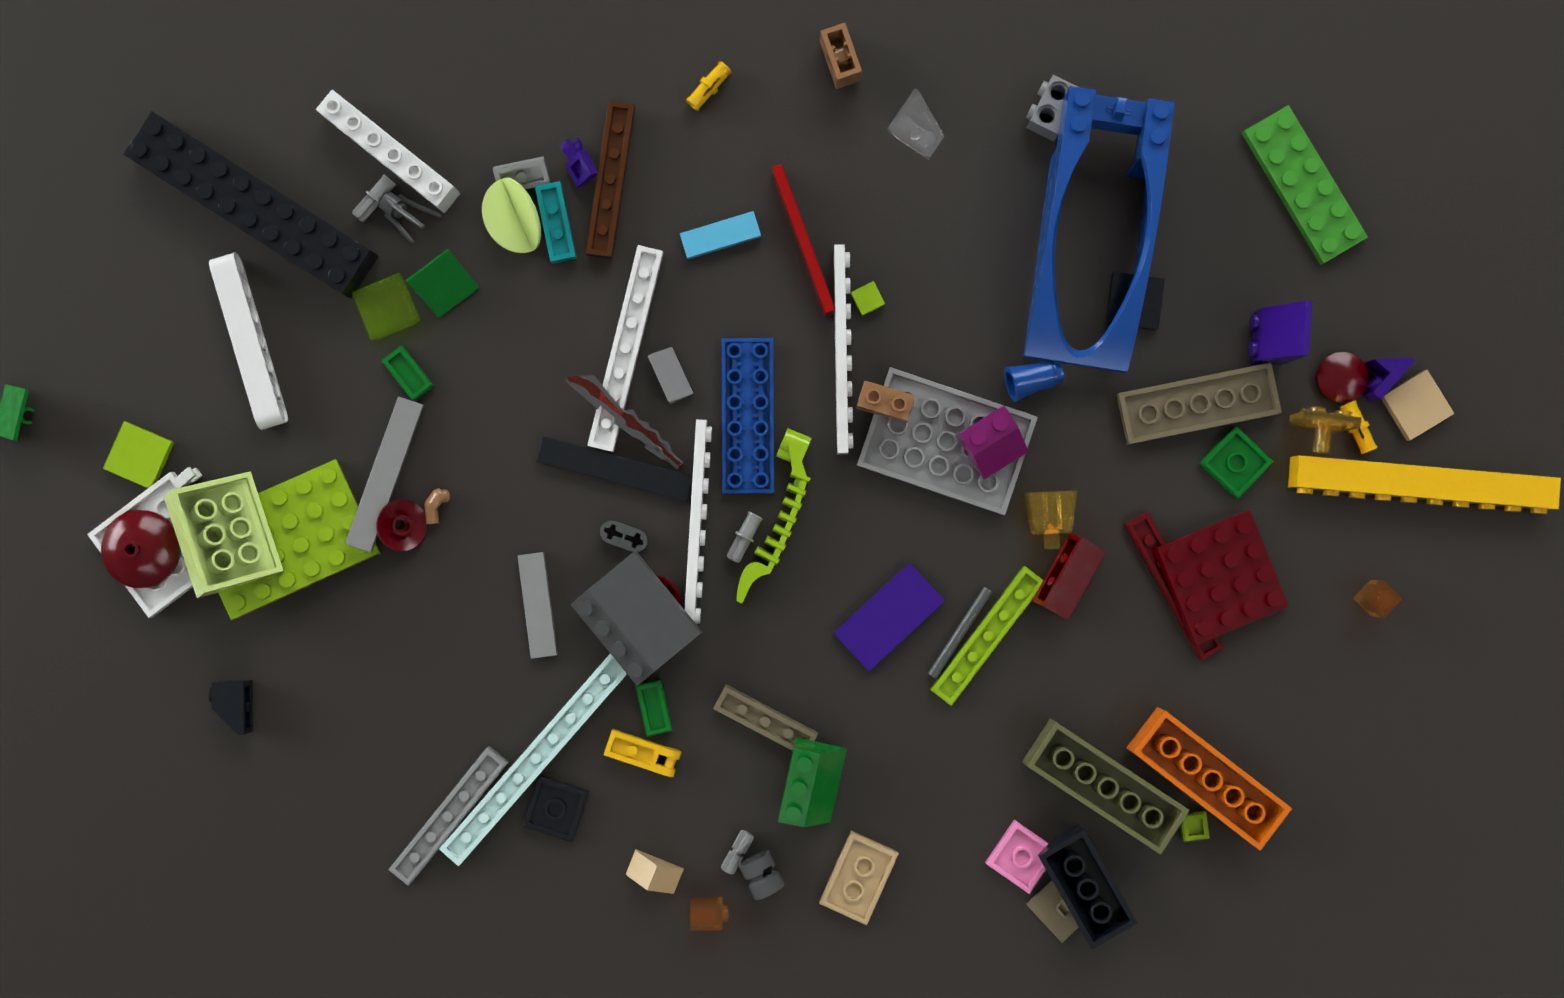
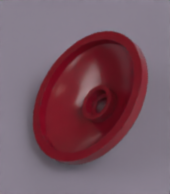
M133 510L118 516L107 527L101 543V556L106 570L116 581L132 588H149L165 581L176 569L181 555V548L173 524L161 514L149 510ZM131 545L135 546L133 554L130 552Z

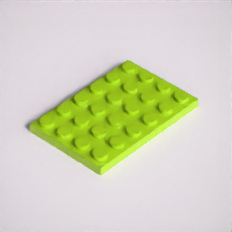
M337 459L258 493L284 571L218 593L230 619L235 620L381 554L376 542L372 553L345 544L359 505Z

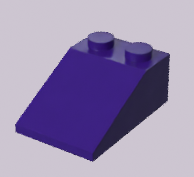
M1312 301L1265 307L1254 312V315L1250 318V330H1253L1252 341H1250L1248 346L1251 363L1283 365L1310 355Z

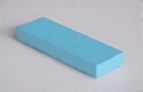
M754 211L680 233L687 259H692L761 238Z

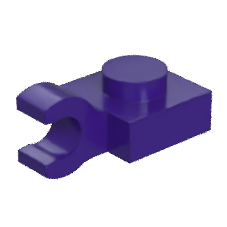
M576 138L572 143L567 139L561 144L562 151L569 159L565 166L576 187L585 186L598 174L587 150L582 151L583 144L579 138Z

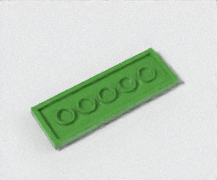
M1289 105L1241 133L1320 265L1368 238Z

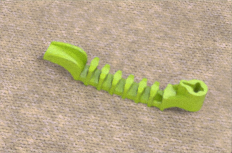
M789 428L784 435L776 457L791 463L792 472L790 477L794 478L795 481L794 484H788L786 491L796 494V498L793 500L785 496L782 502L783 505L792 508L790 514L781 510L777 517L787 522L785 528L776 523L772 529L773 532L781 535L780 541L767 536L764 542L776 549L774 554L759 546L754 554L769 561L768 566L760 562H753L748 564L743 570L737 590V601L741 604L744 602L752 583L757 578L770 574L774 565L777 566L780 560L779 556L786 547L785 542L792 533L790 531L792 525L797 520V511H800L802 506L800 502L806 494V484L811 479L807 477L802 461L812 438Z

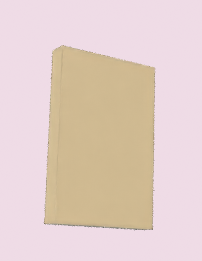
M851 830L819 900V904L867 925L899 852Z

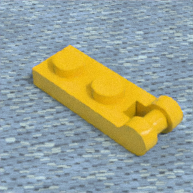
M612 729L604 755L664 776L674 777L676 771L674 766L676 760L680 759L682 752ZM659 754L666 756L664 765L657 763Z

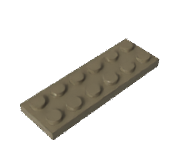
M1271 363L1116 394L1127 445L1282 413Z

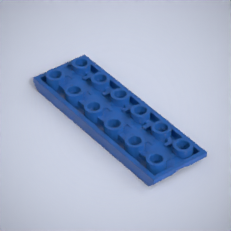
M722 338V494L774 493L773 338Z

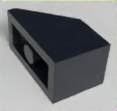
M221 680L211 683L208 698L212 703V710L238 735L253 732V680Z

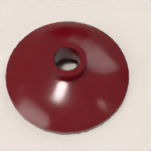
M398 499L386 504L380 511L376 521V531L379 539L386 547L395 551H408L418 546L427 532L423 509L417 503L406 499ZM400 520L402 526L400 529L397 530L395 527L396 521Z

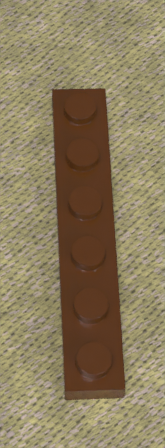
M608 102L586 254L589 256L613 259L635 113L634 104Z

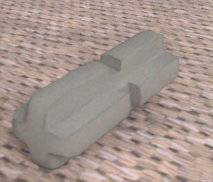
M745 830L739 832L732 845L733 850H729L721 865L723 871L728 874L736 872L743 859L742 854H746L754 839L751 833Z

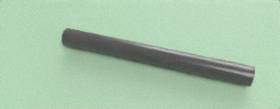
M986 587L982 588L927 674L937 679L992 594L991 590Z

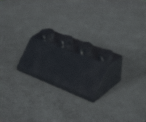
M1079 824L1057 835L1038 854L1039 859L1091 949L1096 948L1138 923L1086 831Z

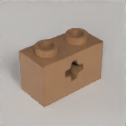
M844 22L821 30L820 44L836 89L860 82L862 69L846 23Z
M864 380L856 409L906 423L916 395Z

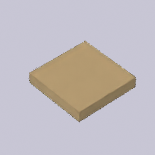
M1428 369L1423 370L1388 391L1381 399L1406 441L1412 440L1454 414Z

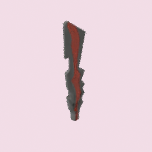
M594 375L572 376L565 379L568 385L597 410L601 405L614 417V424L631 437L642 441L646 445L644 447L646 450L659 459L670 463L676 470L682 465L683 461L671 451L669 442L661 439L658 430L650 428L649 422L640 421L634 409L623 410Z

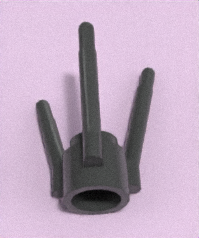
M393 192L386 193L380 200L379 208L385 212L384 217L393 223L410 244H414L415 241L396 218L404 216L421 229L425 225L406 211V205L437 218L442 217L440 213L411 201L402 194L397 196Z

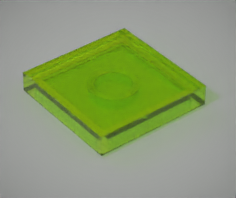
M401 273L352 292L372 341L421 322Z

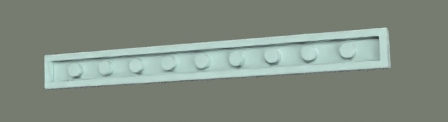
M611 654L608 655L439 848L457 866L461 865L627 675Z

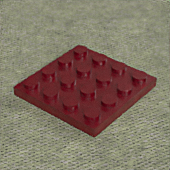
M1245 510L1154 548L1192 645L1197 646L1289 607L1250 510Z

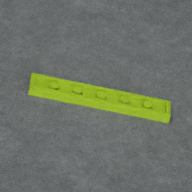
M1023 566L930 690L952 706L1032 601L1043 579L1026 566Z

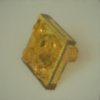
M1309 407V409H1300L1299 413L1291 414L1289 425L1315 429L1312 452L1329 454L1332 431L1343 432L1358 429L1361 426L1362 417L1352 416L1351 411L1336 410L1335 413H1326V408Z

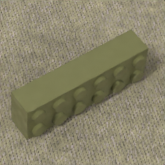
M1051 718L1022 761L1027 767L1160 855L1190 811Z

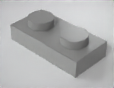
M544 156L493 167L496 181L502 178H512L520 183L524 189L550 183Z

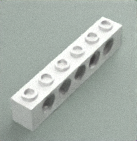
M331 90L316 108L325 119L443 213L448 210L460 195L459 191L334 90Z

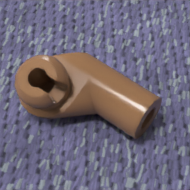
M435 489L426 499L424 504L426 524L439 523L438 508L442 503L449 502L450 493L448 490Z

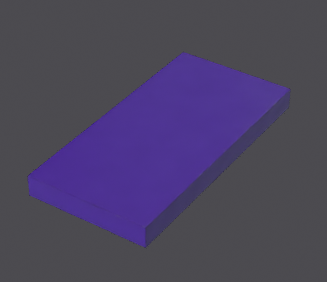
M908 563L843 623L834 634L861 664L870 671L943 604L945 600L913 565Z

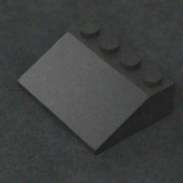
M637 551L630 554L570 604L637 686L702 633L701 629Z

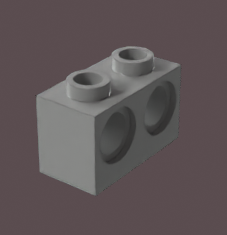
M1052 75L1049 82L1043 81L1037 93L1041 99L1038 105L1032 104L1026 118L1030 121L1026 128L1054 141L1059 133L1063 98L1070 86H1078L1055 75ZM1051 92H1059L1062 95V100H1055L1051 96ZM1039 115H1048L1051 119V122H1042Z

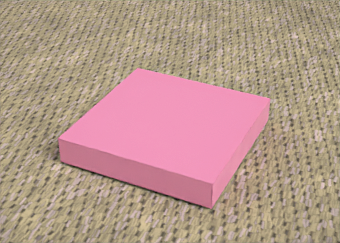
M1014 819L985 863L1030 894L1046 871L1038 854L1049 843Z

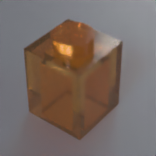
M1370 580L1353 598L1371 616L1385 618L1402 600L1384 580Z
M692 897L690 903V931L722 930L723 922H728V906H723V897Z

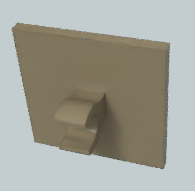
M1052 880L1026 903L1062 943L1079 928Z

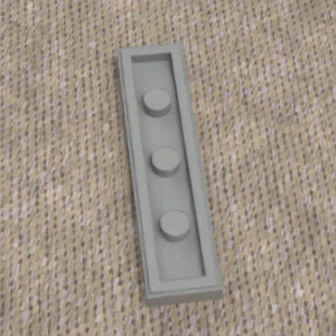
M545 552L517 555L531 659L558 655Z

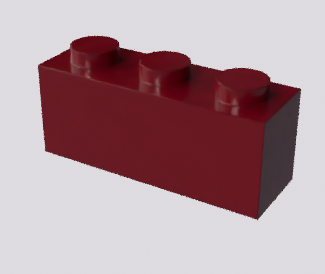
M1069 533L1032 602L1063 619L1069 620L1070 616L1076 611L1081 596L1088 589L1096 569L1102 564V558L1106 551L1083 537Z

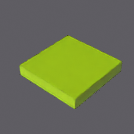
M124 421L103 469L149 488L158 481L175 442Z

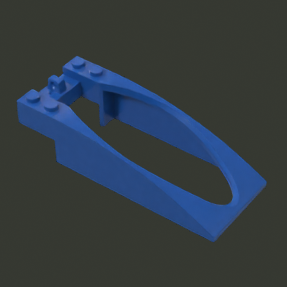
M1074 86L1068 88L1063 98L1057 148L1049 164L1023 357L1121 373L1128 372L1156 240L1175 102L1150 98L1146 102H1139L1121 97L1114 98L1096 95V90ZM1091 128L1137 135L1134 161L1126 171L1127 177L1145 179L1133 280L1118 312L1100 340L1092 347L1078 351L1070 347L1065 340L1061 329L1056 296L1055 245L1063 199L1077 162L1089 143Z

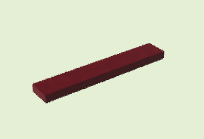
M1144 512L1123 524L1198 659L1203 661L1224 649L1218 637L1197 646L1192 645L1154 551L1155 547L1165 544V541L1150 514Z

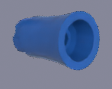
M1043 360L1026 365L1005 367L1004 379L1011 399L1016 402L1031 394L1062 384L1064 371L1060 363Z

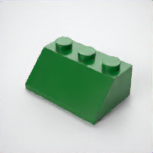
M795 738L778 822L799 827H809L831 822L847 748Z

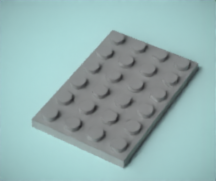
M890 367L883 386L916 395L909 419L906 423H902L874 414L856 466L1004 516L1025 454L984 480L956 435L1004 405ZM1005 406L1019 427L1028 448L1038 417Z

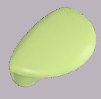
M502 178L493 183L486 191L482 202V217L488 233L497 244L511 252L528 253L534 251L539 246L541 240V225L536 207L530 195L520 183L512 178Z

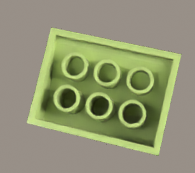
M251 471L172 489L165 495L164 500L197 598L222 592L284 571Z

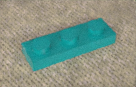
M558 181L535 186L550 262L553 264L577 259L562 183Z

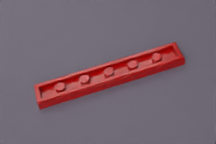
M781 164L773 166L772 175L823 313L827 317L835 312L832 298L783 166Z

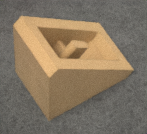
M636 849L626 875L648 891L674 894L684 868Z

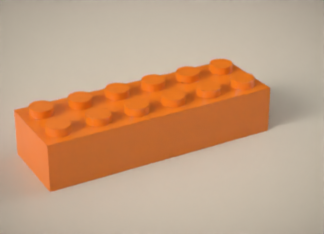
M1159 707L1154 710L1126 747L1127 750L1260 851L1292 810L1289 805L1166 710Z

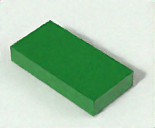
M403 345L381 360L412 401L416 402L435 387Z
M662 679L636 685L647 737L673 731Z

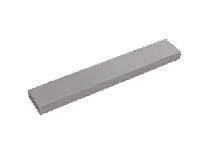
M401 397L397 398L347 536L346 545L372 553L378 536L376 531L377 517L382 508L391 500L422 414L423 404Z
M488 746L388 870L409 886L509 762Z

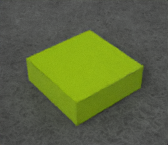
M874 281L850 293L861 316L885 305Z
M1205 811L1189 812L1180 825L1182 841L1210 839L1207 813Z

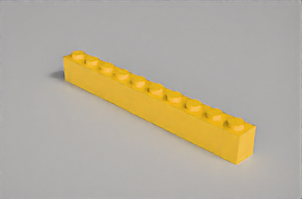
M1300 455L1290 457L1288 488H1296L1298 494H1313V490L1323 491V496L1338 497L1339 492L1349 493L1348 498L1365 499L1366 494L1375 495L1374 500L1391 501V497H1401L1400 502L1417 503V499H1424L1427 505H1443V501L1452 502V507L1469 508V503L1478 504V509L1495 510V506H1504V511L1521 512V508H1529L1531 514H1547L1548 510L1559 509L1561 478Z

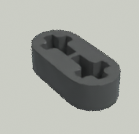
M612 520L606 521L600 528L601 538L611 545L631 552H641L648 546V536L640 529ZM615 525L616 531L623 533L622 538L613 536L612 540L609 539V534L605 532L606 528H611ZM639 533L641 535L640 539L644 542L643 545H637L634 548L632 547L633 542L626 540V536L635 537Z

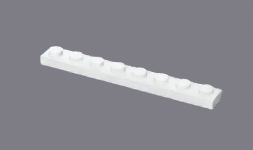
M641 245L637 246L603 381V387L623 410H625L664 254L661 250ZM601 392L599 400L623 417L624 413ZM601 405L598 410L596 409L587 446L614 452L620 428L614 424V417Z
M834 245L837 455H847L848 449L853 448V433H848V423H853V408L848 407L847 397H852V381H847V371H852V356L847 355V345H851V329H846V319H851V304H846V294H850V278H845V268H850V252H845V245Z
M696 419L685 594V611L696 624H700L701 608H696L697 598H702L703 582H698V573L704 570V556H700V546H705L706 530H701L702 520L707 519V504H703V494H708L709 478H704L705 468H710V452H706V442H711L712 427L707 426V420Z

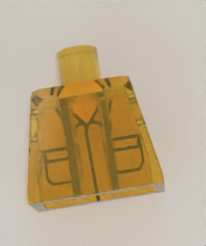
M1077 490L1023 493L1031 534H1044V549H1060L1059 533H1072Z

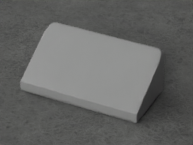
M672 347L648 355L669 404L694 394Z

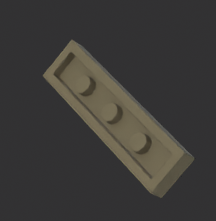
M727 684L713 708L792 751L796 737L815 741L818 736V732Z

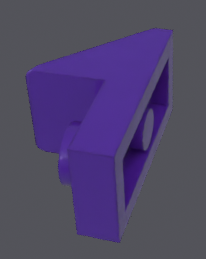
M1412 357L1373 359L1365 362L1378 375L1370 380L1367 385L1369 389L1363 396L1370 402L1381 400L1415 360Z

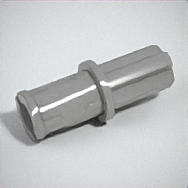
M383 174L370 191H366L367 195L355 207L352 214L364 222L378 207L382 197L386 193L391 192L397 185Z
M748 511V515L739 532H735L737 536L727 553L729 559L737 563L741 561L750 542H754L752 538L763 518Z

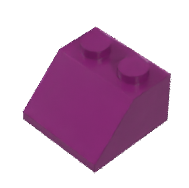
M1005 406L1000 407L956 435L984 480L1028 452L1019 427Z

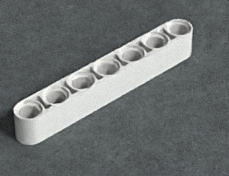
M236 252L209 260L210 271L255 422L261 430L288 422L286 407L242 260Z

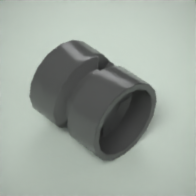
M769 850L759 852L739 864L744 878L750 880L748 887L754 900L766 898L785 886L780 872L773 869L775 862Z

